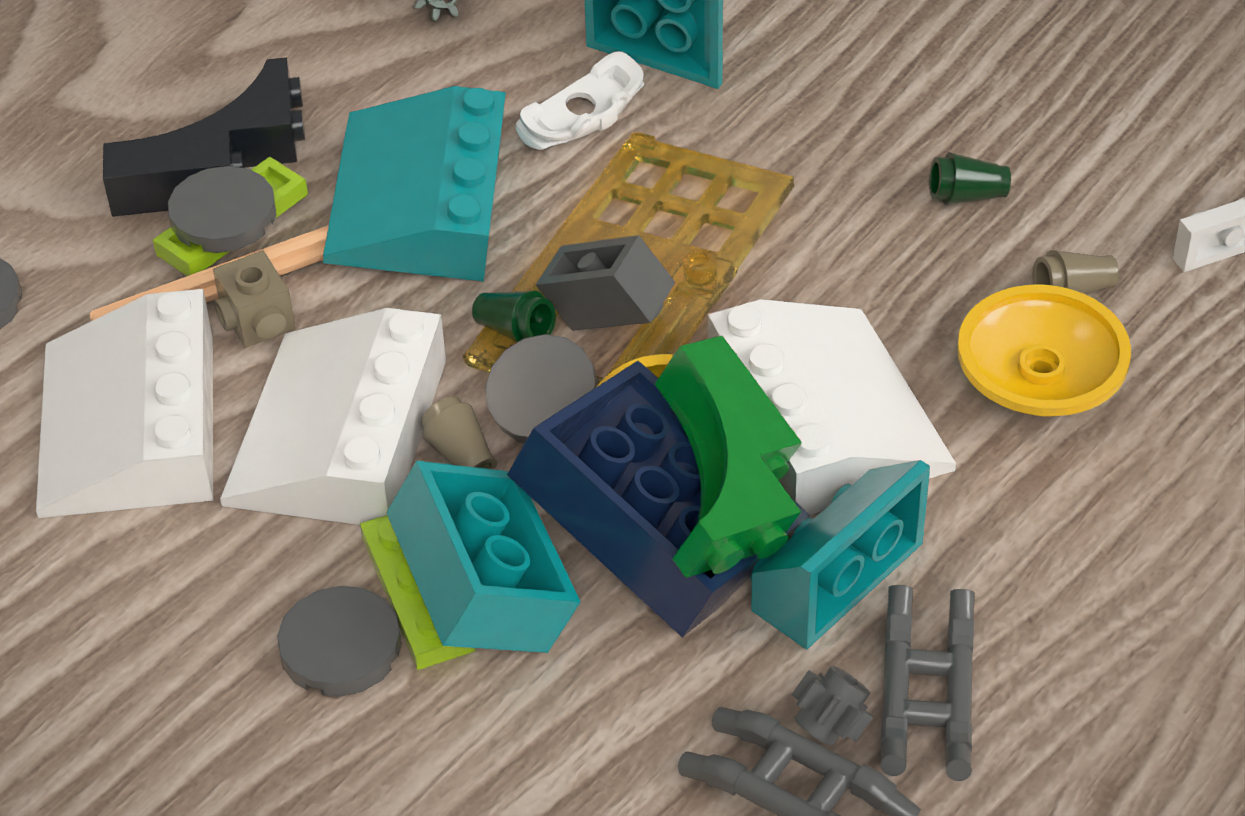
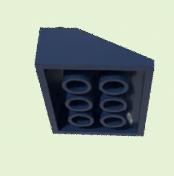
M636 361L535 426L507 475L683 638L714 613L751 577V573L760 559L754 555L740 560L736 565L723 573L714 574L712 570L689 578H685L672 558L691 534L698 521L701 506L700 474L694 451L684 428L666 399L655 386L658 378L641 362ZM796 502L795 504L800 509L801 514L786 532L788 539L793 536L797 527L811 516Z

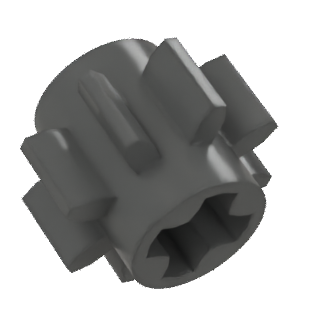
M830 666L825 675L822 673L816 675L808 670L791 694L798 700L796 704L801 707L794 717L796 722L812 736L831 746L836 743L839 737L845 739L848 736L852 740L857 741L873 718L866 711L868 707L863 704L870 695L869 690L853 676L836 666Z

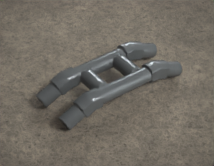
M906 585L889 586L880 749L881 769L889 776H899L905 771L908 725L946 728V774L952 780L964 781L969 778L972 772L971 718L975 592L967 589H954L950 591L947 652L910 649L913 588ZM909 674L947 676L946 702L908 700Z
M719 707L714 712L712 718V726L715 731L740 737L741 741L754 743L766 749L750 772L743 764L715 754L705 756L687 751L681 755L678 762V771L681 776L706 782L707 786L722 789L733 796L737 794L777 816H840L832 810L847 789H850L851 794L863 799L875 810L878 811L880 809L888 816H918L921 808L896 789L897 785L882 773L865 764L860 766L781 726L780 721L773 717L752 710L737 711ZM791 759L824 776L807 801L774 785Z

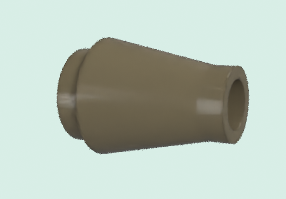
M1050 250L1046 256L1038 257L1034 263L1032 272L1033 285L1059 286L1087 295L1101 289L1114 288L1119 281V267L1112 255L1096 256Z
M451 396L437 401L426 410L421 419V424L424 427L423 437L449 462L459 466L486 469L496 468L497 461L490 453L470 404L462 403L458 397Z

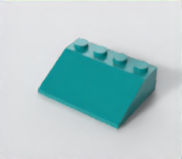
M584 0L586 47L608 54L624 52L635 60L636 63L719 89L722 85L723 0Z
M452 86L349 112L324 248L323 263L484 282L506 92Z

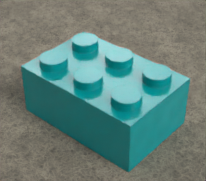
M416 461L386 512L443 646L548 653L581 603L531 497L507 475L509 471Z

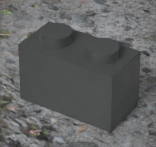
M639 235L562 245L536 283V286L546 299L552 302L555 310L572 331L651 323L662 311L663 302L674 286L675 281Z

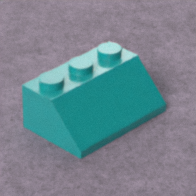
M922 460L873 468L867 471L853 485L846 484L841 487L833 497L831 504L814 519H805L797 527L792 538L781 549L757 562L751 573V611L804 649L810 648L923 544L930 465Z

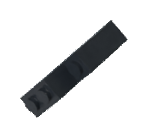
M287 57L267 59L254 82L240 96L216 113L198 122L168 133L147 138L103 143V182L112 217L168 211V201L175 187L189 176L208 168L223 166L256 167L268 157L275 159L281 164L297 162L296 141L305 140V128L302 110H294V108L303 107L300 77L290 78Z

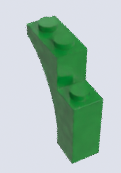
M722 335L679 346L656 381L655 386L666 399L684 428L694 451L700 474L701 506L698 521L691 534L672 558L685 578H689L712 570L714 574L723 573L736 565L740 560L754 555L758 559L767 558L785 545L788 541L786 532L801 514V511L779 480L789 471L787 463L802 442Z

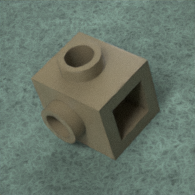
M264 250L213 269L219 298L214 301L218 318L225 331L235 330L245 348L296 329L289 289Z

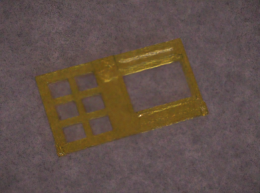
M633 132L511 292L534 290L541 293L536 283L562 245L639 235L673 278L675 284L663 302L662 311L651 323L642 324L609 373L629 361L644 356L658 354L674 355L679 346L688 343L712 306L716 305L737 274L738 268L794 188V177L658 142L655 136ZM640 162L667 168L651 189L626 182ZM685 174L713 180L698 201L671 194ZM731 186L759 192L745 213L717 207ZM612 199L640 205L625 226L598 220ZM658 211L686 218L671 239L643 232ZM705 223L733 230L718 252L689 245ZM484 327L463 354V360L472 368L490 373L492 366L503 352L517 342ZM596 376L599 380V383L604 379L602 377Z

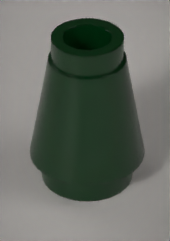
M948 152L945 157H935L932 161L929 174L930 195L932 199L942 200L945 205L1007 197L1009 194L1011 172L1008 166H1000L995 163Z
M534 290L483 292L476 297L472 306V316L477 324L483 325L517 343L524 338L544 334L551 335L556 322V312L552 302L546 299L542 293Z

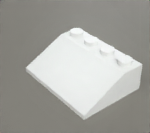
M203 289L146 294L46 343L36 502L38 518L213 501V334Z
M760 299L708 314V339L721 335L725 338L801 440L802 444L787 463L789 471L779 482L789 496L808 514L812 515L822 512L831 504L833 497L841 487L846 484L853 485L867 471L873 468L922 460L930 465L929 479L955 471V460L861 309Z
M383 308L285 333L220 498L222 506L356 525L387 515L388 508L410 472L424 430L421 419L426 410L432 405L446 363L441 314Z

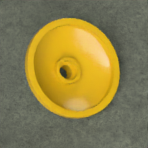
M1053 285L1016 286L998 291L976 304L964 318L958 337V359L964 374L971 384L984 396L997 404L1034 416L1072 415L1090 410L1112 397L1124 383L1131 360L1129 336L1121 321L1111 310L1090 296L1072 289Z

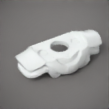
M613 52L605 56L592 67L590 73L543 103L538 104L534 102L521 110L520 119L516 122V131L520 139L527 146L542 150L556 144L584 137L596 130L603 131L617 121L618 115L624 110L633 96L644 86L643 70L635 60L624 52ZM582 97L590 100L595 109L590 114L576 115L567 109L566 103L572 98Z

